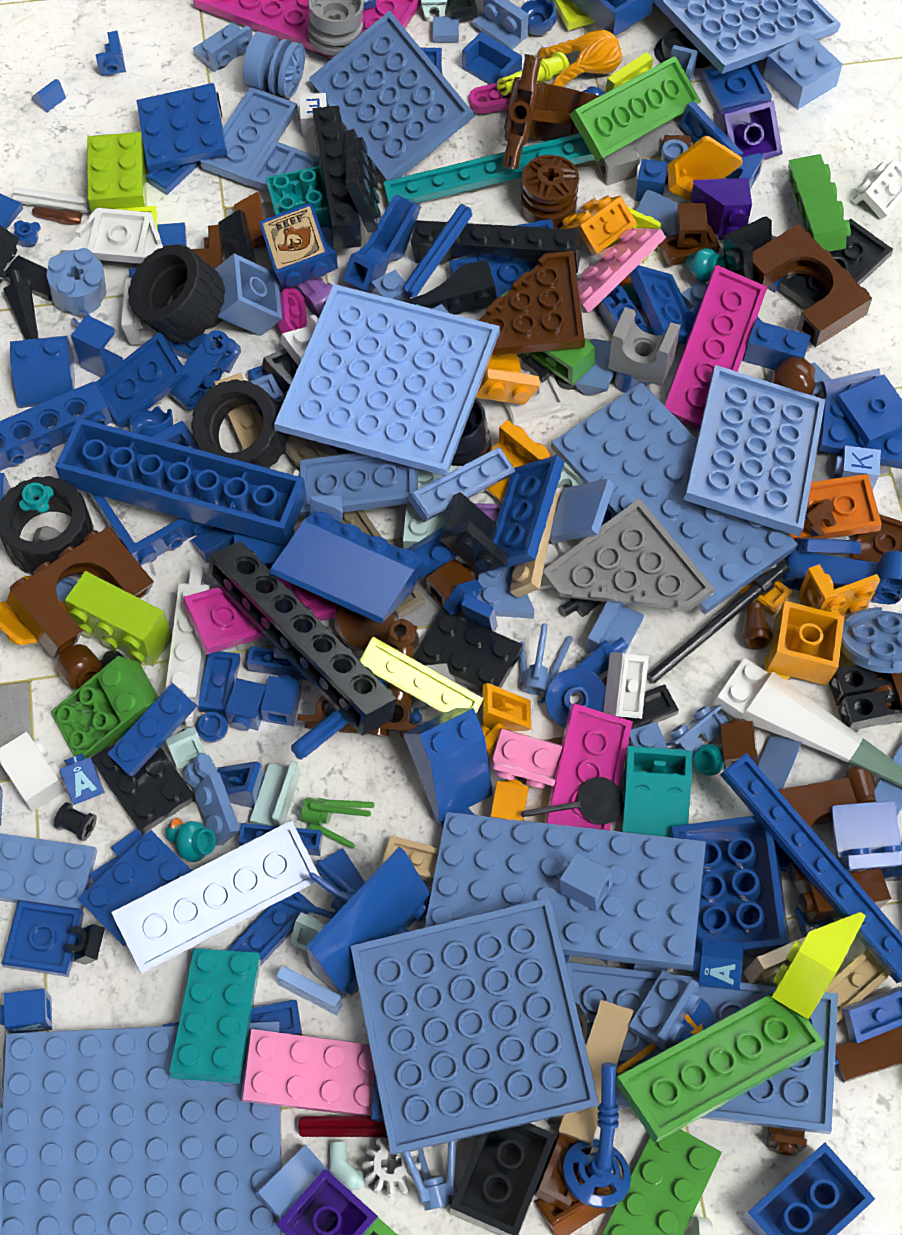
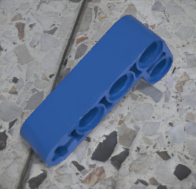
M617 285L597 305V312L612 335L625 307L635 310L636 316L634 320L642 331L654 335L620 285ZM615 371L614 385L623 393L628 392L641 382L645 386L652 384Z
M793 551L785 557V563L789 566L790 571L783 576L782 584L789 589L800 591L808 568L820 564L824 573L830 575L834 589L877 574L880 582L870 602L891 605L898 603L902 599L901 551L885 552L881 556L879 563L804 551Z

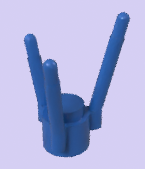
M318 860L317 865L342 889L339 891L314 872L309 874L312 880L335 896L331 907L335 909V913L287 897L281 901L292 907L332 919L356 892L322 860Z

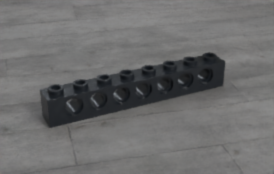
M239 541L210 554L208 577L362 736L393 719L397 698L391 689L385 687L374 676L372 670L364 666L354 656L352 650L344 646L334 636L332 630L324 626L314 615L313 611L306 607L290 588H287L275 575L270 574L271 569H268L258 559L255 552L249 550Z

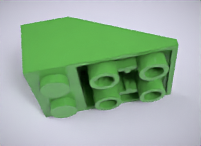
M117 656L55 707L51 714L73 756L83 754L84 759L121 739L159 697L140 662Z

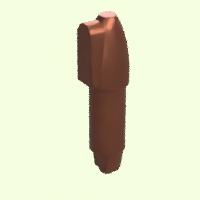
M34 207L32 209V213L35 216L63 224H80L82 221V214L72 210L58 211L44 207Z

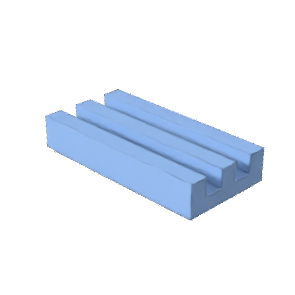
M285 966L279 970L276 976L279 986L336 1016L338 1015L343 1006L339 994Z

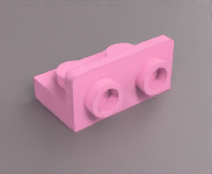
M500 728L489 764L492 769L496 770L495 775L509 780H514L515 776L527 779L526 784L544 789L545 784L551 786L555 784L554 774L562 746Z

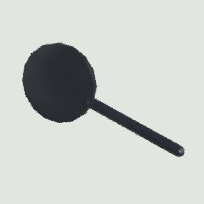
M594 777L587 780L580 787L577 802L525 810L521 812V816L529 817L579 808L581 814L588 821L596 825H606L615 821L621 815L624 806L623 795L620 788L613 781L605 777Z

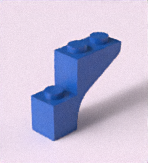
M395 195L378 223V230L372 233L368 242L358 252L351 254L343 280L364 291L372 290V281L385 275L389 261L404 257L421 206L400 195Z

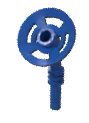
M614 1063L602 1064L601 1103L597 1106L599 1111L597 1113L599 1119L597 1125L601 1128L599 1140L594 1139L592 1145L581 1141L574 1144L566 1153L562 1164L563 1179L569 1191L582 1203L595 1208H608L618 1204L627 1194L631 1183L628 1163L623 1155L613 1147L615 1128L619 1126V1105L616 1104V1064ZM589 1147L598 1148V1152L586 1155L581 1150ZM614 1157L617 1159V1161L619 1162V1164H620V1166H621L622 1174H623V1179H621V1178L619 1177V1175H620L619 1166H618L616 1160L614 1159ZM573 1163H578V1174L583 1182L582 1185L579 1184L575 1177ZM610 1184L616 1191L607 1196L593 1194L595 1187L604 1188Z

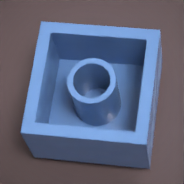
M807 32L768 55L763 78L798 110L837 86L843 63Z
M236 254L231 255L215 268L222 277L223 285L225 286V299L218 315L219 318L260 336L282 320L279 282L275 272Z

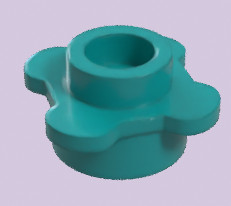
M40 483L26 485L22 491L23 500L19 502L20 508L23 511L37 510L39 513L47 512L49 510V498L54 494L52 488L49 486L44 487Z

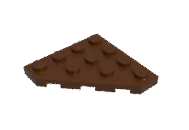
M573 251L545 253L530 272L526 271L512 284V289L504 297L499 296L486 309V314L478 321L500 326V333L491 356L585 347Z

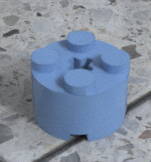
M87 248L65 251L50 258L47 279L54 305L61 311L64 309L69 311L71 315L81 316L78 313L80 310H85L89 314L96 311L101 306V302L107 293L104 269L100 260Z

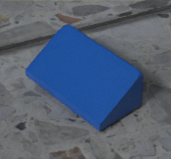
M212 527L205 533L193 538L191 543L205 562L209 563L210 554L234 544V535H239V533Z

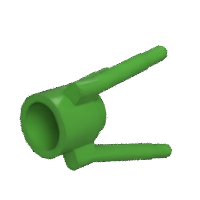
M307 797L303 804L301 821L309 823V829L322 830L324 836L353 849L355 847L353 842L323 827L322 824L329 823L332 813L369 817L371 816V811L358 808H374L375 804L374 802Z

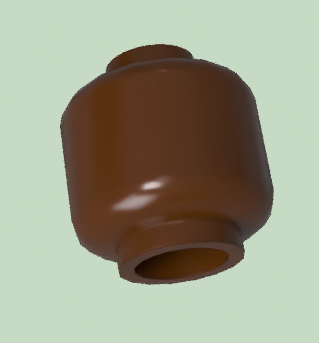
M76 644L61 652L57 658L56 670L68 686L77 690L102 670V663L86 645Z

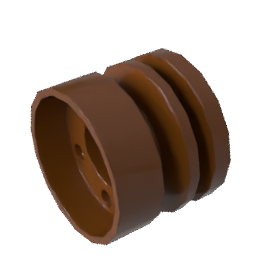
M542 155L532 159L524 167L520 207L521 213L528 223L551 219L553 227L560 228L563 225L561 222L563 219L576 213L579 174L571 161L557 155Z

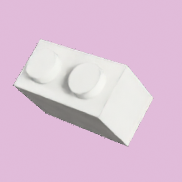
M25 732L0 748V764L33 812L65 792L60 783L63 779L60 769L55 762L49 765L44 756L48 755V752L39 738L33 741L29 734Z

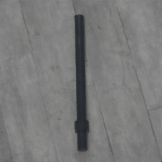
M782 561L768 574H762L754 580L753 586L652 669L647 674L650 682L655 684L760 595L765 596L774 588V584L790 571L789 566Z

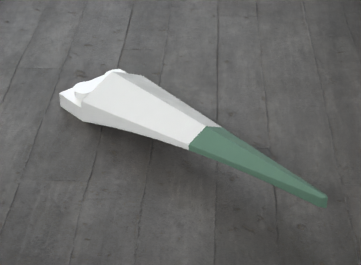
M746 658L742 660L713 703L716 706L722 705L723 708L721 709L736 719L753 721L756 727L795 741H800L802 744L858 766L902 788V766L775 672L769 674Z

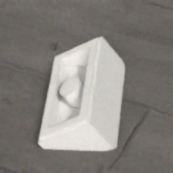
M610 653L604 713L619 717L642 719L649 656Z

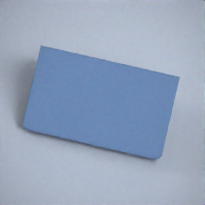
M607 602L587 638L586 652H593L604 640L611 645L621 637L630 646L643 621L644 615L624 606L623 603ZM626 648V649H625L623 652H621V653H625V654H626L628 648Z

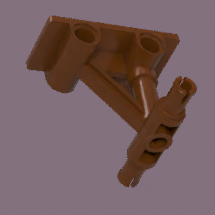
M525 54L524 56L525 60L521 77L514 78L504 125V138L507 141L502 166H509L511 169H519L523 145L528 143L529 138H541L550 141L579 134L569 114L601 96L537 81L542 57Z
M397 619L388 628L389 639L385 644L413 659V649H415L419 642L417 626L413 625L409 620ZM388 684V688L391 689L397 698L395 707H402L404 716L401 721L397 723L389 721L368 734L389 736V731H400V737L404 738L403 733L419 726L411 724L412 697ZM321 696L316 704L315 716L298 714L297 721L305 723L304 728L312 729L328 716L327 706L330 702L324 696ZM350 723L339 730V732L358 734V731Z

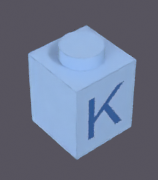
M845 446L842 456L836 457L834 474H839V478L868 474L873 490L879 477L881 450Z

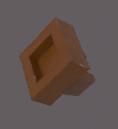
M829 498L814 501L807 507L804 528L814 537L824 534L820 528L821 521L827 527H832L836 524L831 512L835 507Z

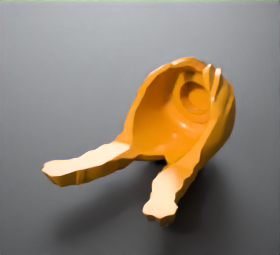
M594 30L574 40L560 42L558 45L546 48L541 47L537 53L539 57L545 59L550 58L553 53L558 51L565 55L573 51L580 52L576 62L562 71L553 80V85L561 87L584 72L594 74L612 73L619 67L622 61V52L618 39L614 34L606 30Z

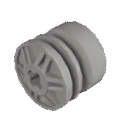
M308 0V37L312 46L323 54L336 56L361 35L363 29V0Z

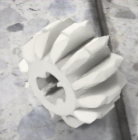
M381 1138L376 1139L379 1151L377 1152L372 1148H367L365 1151L366 1155L373 1161L362 1162L363 1170L372 1171L364 1177L366 1184L377 1181L374 1187L376 1194H380L383 1188L387 1186L388 1198L394 1197V1187L399 1186L400 1192L403 1195L407 1194L408 1190L404 1182L407 1181L413 1185L415 1183L403 1154L391 1155L389 1145L385 1146ZM418 1150L410 1151L413 1160L419 1155ZM389 1159H396L397 1165L402 1164L401 1167L395 1168L394 1174H388L387 1168L382 1169L383 1165H388ZM414 1162L417 1167V1170L421 1171V1163Z

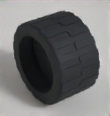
M181 244L165 245L163 248H158L148 255L137 267L128 289V302L132 312L157 333H162L167 340L172 342L189 341L204 333L214 323L215 318L218 317L225 299L224 281L219 273L193 250ZM186 282L180 295L167 305L173 292Z
M231 379L227 382L218 383L215 387L207 390L203 397L201 396L197 407L194 408L193 420L191 422L193 440L196 442L199 450L269 468L279 461L280 456L286 450L289 434L275 430L274 423L281 407L263 388L257 384L254 385L251 381ZM257 405L263 413V428L258 439L243 451L235 453L224 451L219 442V430L224 418L229 412L239 406Z
M37 476L26 481L23 480L15 487L9 489L7 494L0 500V539L14 565H17L20 570L30 573L32 576L40 565L47 561L53 563L59 559V555L66 548L72 545L76 548L81 545L83 539L94 531V525L82 494L77 491L74 485L67 483L66 480L61 478ZM31 483H40L44 487L49 486L52 488L54 494L49 498V510L47 512H60L72 517L67 528L60 535L48 541L31 542L20 538L25 525L34 517L43 514L37 510L23 511L19 506V502L23 500L22 491L24 487Z

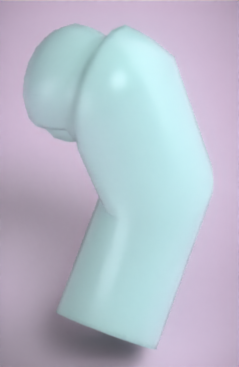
M331 1142L330 1173L350 1191L361 1189L365 1184V1174L361 1170L356 1171L347 1162V1143Z

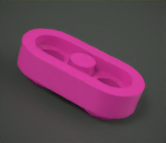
M497 83L476 87L469 94L470 108L479 114L506 110L509 106L511 93L505 96L502 95L501 92L506 89L498 91Z
M286 287L280 292L282 320L278 324L281 333L304 328L307 325L304 297L297 289Z

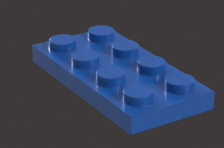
M558 455L514 468L516 471L510 477L497 518L493 542L505 551L509 558L506 566L494 570L535 560L565 462Z

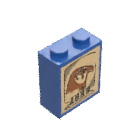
M312 202L259 221L275 274L283 289L297 286L315 277H322L335 270Z

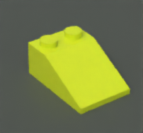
M861 912L810 931L802 944L795 941L786 957L787 960L791 961L790 966L782 964L772 981L778 985L772 998L809 1020L835 977L866 915Z

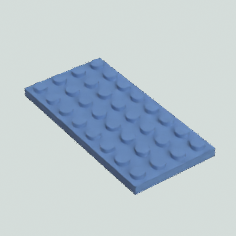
M641 382L551 442V449L583 480L584 484L603 479H609L614 483L607 510L614 517L640 498L715 588V593L697 605L699 610L705 615L795 551L798 544L787 532L683 500L697 439Z
M447 812L424 928L550 897L564 955L693 971L706 841ZM576 853L612 870L613 885L596 912L561 893L560 879H558L559 871L566 861L571 862Z
M567 962L566 965L575 1002L580 1005L587 1019L588 1029L585 1045L587 1044L601 1000L634 1010L633 1019L661 973ZM674 975L688 984L691 980L699 984V977ZM742 982L740 983V990L699 986V995L712 1009L714 1024L775 992L777 987ZM825 992L808 1020L825 1042L824 1047L820 1051L701 1118L830 1135L832 1132L838 994ZM628 1030L617 1068L651 1043ZM670 1042L666 1050L679 1044V1042ZM657 1047L625 1072L664 1052V1050ZM616 1085V1104L619 1105V1108L632 1110Z

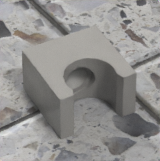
M625 307L612 335L608 369L663 386L675 357L680 325L670 322L663 335L648 334L636 325L634 320L636 316L635 310Z

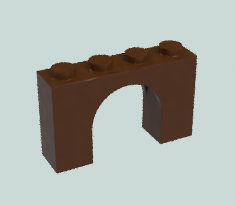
M799 224L753 251V278L755 282L768 287L787 275L806 274L818 279L825 286L828 295L801 312L797 327L801 333L811 335L809 342L815 348L867 315L872 301V297L867 289L861 287L851 277L849 271L842 268L833 259L830 252L824 250L813 239L812 234L805 231Z
M109 527L101 532L97 530L92 531L83 539L81 545L76 548L73 545L69 546L61 552L59 559L53 563L49 561L43 563L34 571L35 574L27 580L22 577L9 588L10 593L6 603L52 658H55L66 648L77 643L83 631L58 600L56 585L61 580L72 575H83L87 571L140 599L149 593L154 583L152 578Z
M849 778L778 789L810 828L814 825L832 822L830 811L832 806L858 804ZM784 851L788 862V874L791 881L795 883L798 892V904L800 910L805 913L807 922L811 923L840 917ZM881 868L850 873L879 909L891 900Z

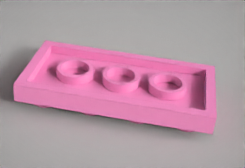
M627 229L620 235L621 240L614 246L607 248L595 265L589 266L582 272V277L577 281L582 313H590L666 238L661 229Z
M251 1029L248 1036L241 1102L355 1116H372L375 1070L370 1045Z

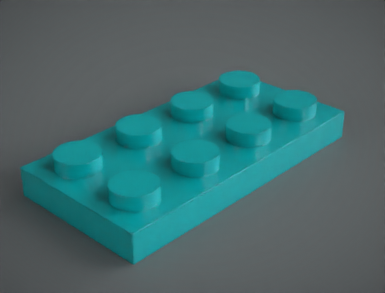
M193 949L169 1071L172 1079L240 1084L261 963L260 953Z

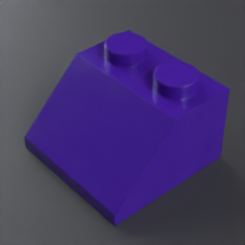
M759 100L713 113L714 123L743 152L742 157L760 153L764 155L763 159L783 154L774 100Z
M748 178L693 180L689 203H706L707 223L711 226L717 240H723V236L748 225L752 208Z
M324 1168L276 1225L284 1235H364L377 1220L378 1215Z

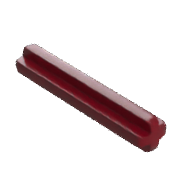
M302 1116L299 1118L298 1132L301 1137H388L385 1122L372 1121V1116Z

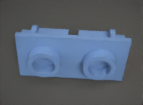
M704 705L692 715L694 720L688 725L683 723L669 733L671 738L666 742V745H674L676 750L692 751L693 756L704 745L699 738L700 734H702L707 742H710L721 733V724L728 723V719L720 713L718 715L717 713L723 706L709 707Z

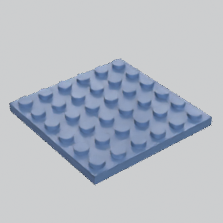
M550 897L350 946L391 1155L599 1106L598 1095Z

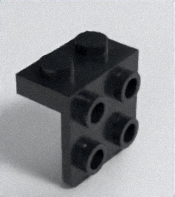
M764 216L723 236L725 269L754 281L753 251L772 240V220Z
M463 493L454 494L440 541L479 574L507 565L509 555L493 542L496 523Z

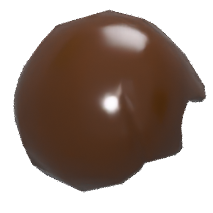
M796 356L785 358L774 371L772 383L811 395L816 387V370L804 358Z

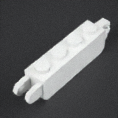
M191 567L189 583L178 585L165 688L166 690L174 683L197 705L199 704L207 655L204 653L182 601L184 596L211 589L210 584H205L203 567ZM198 706L185 719L186 727H194Z

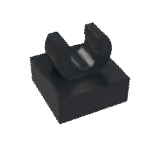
M91 924L85 928L79 926L69 928L67 933L75 935L78 943L76 946L73 944L64 945L63 951L68 954L75 953L73 962L86 965L96 961L105 927Z

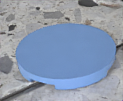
M874 607L850 615L844 621L841 651L850 661L862 668L881 673H902V614L882 611V607Z

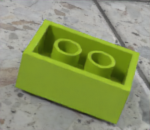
M141 132L87 136L88 202L91 213L96 208L120 209L147 206L146 156Z
M87 571L83 573L65 599L70 612L69 615L83 630L81 633L83 636L88 638L94 636L100 639L101 643L108 649L115 651L119 649L125 652L129 659L138 661L140 664L144 662L153 667L172 639L163 610Z

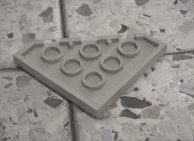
M640 498L601 526L598 535L585 538L543 570V574L560 596L565 598L691 611L715 593V588Z

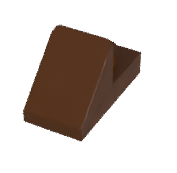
M219 225L208 226V237H204V248L191 249L214 269L223 263L222 239Z

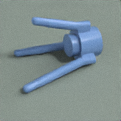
M543 623L541 626L535 664L530 665L528 670L525 643L523 641L520 642L523 644V652L519 657L521 672L519 684L523 685L524 692L532 695L546 694L548 685L557 675L573 639L572 636H567L549 674L547 672L548 668L542 665L548 628L546 623Z
M455 1141L448 1142L447 1182H444L443 1176L431 1178L423 1149H418L419 1155L417 1156L418 1162L422 1165L421 1173L423 1180L419 1175L410 1152H402L417 1188L420 1203L423 1202L425 1211L451 1205L450 1195L457 1193L455 1184Z

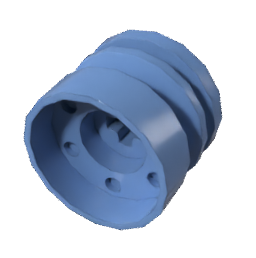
M256 32L248 44L243 62L242 75L246 87H253L261 91H266L269 88L271 94H280L281 97L291 98L299 87L304 71L305 48L303 44L291 42L288 39H282L279 42L277 36Z

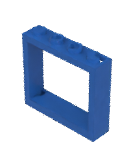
M183 420L152 436L160 440L198 449L196 442L193 440L192 433ZM86 492L108 527L141 566L149 561L152 563L159 555L168 550L177 549L184 541L195 535L205 533L211 527L210 525L180 518L135 543L103 496Z

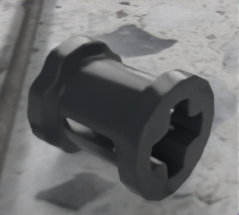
M65 802L55 816L54 828L57 830L66 829L76 834L79 840L85 841L94 830L97 816L93 813L84 814L75 810L71 803Z

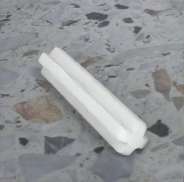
M22 187L13 189L12 199L21 202V204L59 210L67 209L85 214L91 212L87 197Z

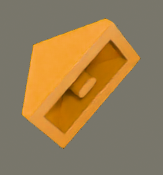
M483 684V726L492 730L500 723L510 731H528L531 729V700L492 684Z

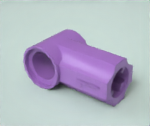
M315 277L295 287L305 298L306 305L312 315L315 314L319 318L324 308V302L327 301L333 285L331 283L326 284L321 277Z

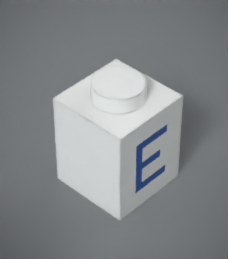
M326 93L299 94L302 137H314L312 108L327 106Z

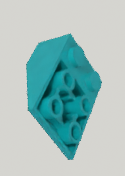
M321 165L265 177L275 215L312 202L321 227L327 226V228H330Z
M628 746L624 766L622 832L673 838L672 826L688 824L692 782V751Z

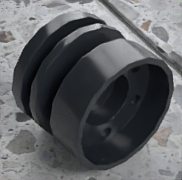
M476 399L453 457L452 466H463L492 451V441L485 409Z

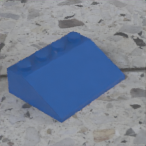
M315 511L302 522L271 567L270 574L382 624L414 591L424 559L416 556L409 549H400L389 544L382 537L366 534L355 525L339 522L328 513Z
M755 816L672 826L673 838L706 841L695 951L701 952L702 939L743 943V956L763 955L790 944L777 844Z
M401 847L395 850L306 946L313 974L330 990L339 994L342 1000L348 993L352 996L359 990L350 946L409 932L408 928L415 920L420 922L427 915L431 893Z

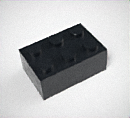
M528 1123L480 1135L451 1205L450 1214L496 1235H519L555 1143L556 1134Z

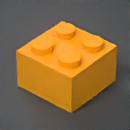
M784 601L774 619L767 671L827 686L838 669L845 616Z

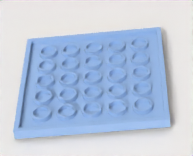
M333 284L274 423L275 430L447 476L498 339L500 326Z

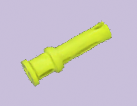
M558 51L553 53L548 59L542 58L537 81L548 82L553 76L559 75L566 68H569V62L565 54ZM522 70L498 79V91L506 89L501 92L502 95L505 96L512 92L514 78L521 77Z

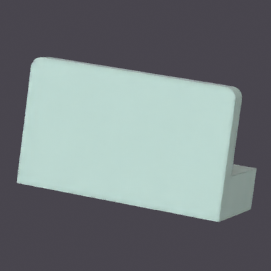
M291 760L289 767L269 762L250 818L251 824L280 826L285 823L301 775L298 762Z

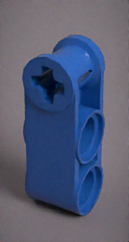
M220 330L210 332L196 351L188 357L183 366L190 377L172 390L169 395L187 410L196 408L201 396L203 397L207 393L206 391L215 385V381L220 380L224 371L236 359L239 347L235 340L228 338Z

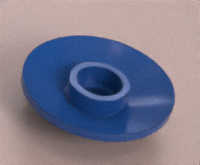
M582 668L564 670L557 674L548 685L545 696L547 711L550 717L563 728L566 726L569 709L572 705L570 702L572 693L580 694L581 699L577 703L578 705L604 712L606 687L602 680L589 670Z

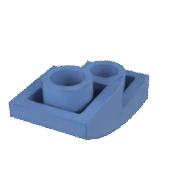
M304 1145L256 1195L280 1221L324 1168L328 1169Z

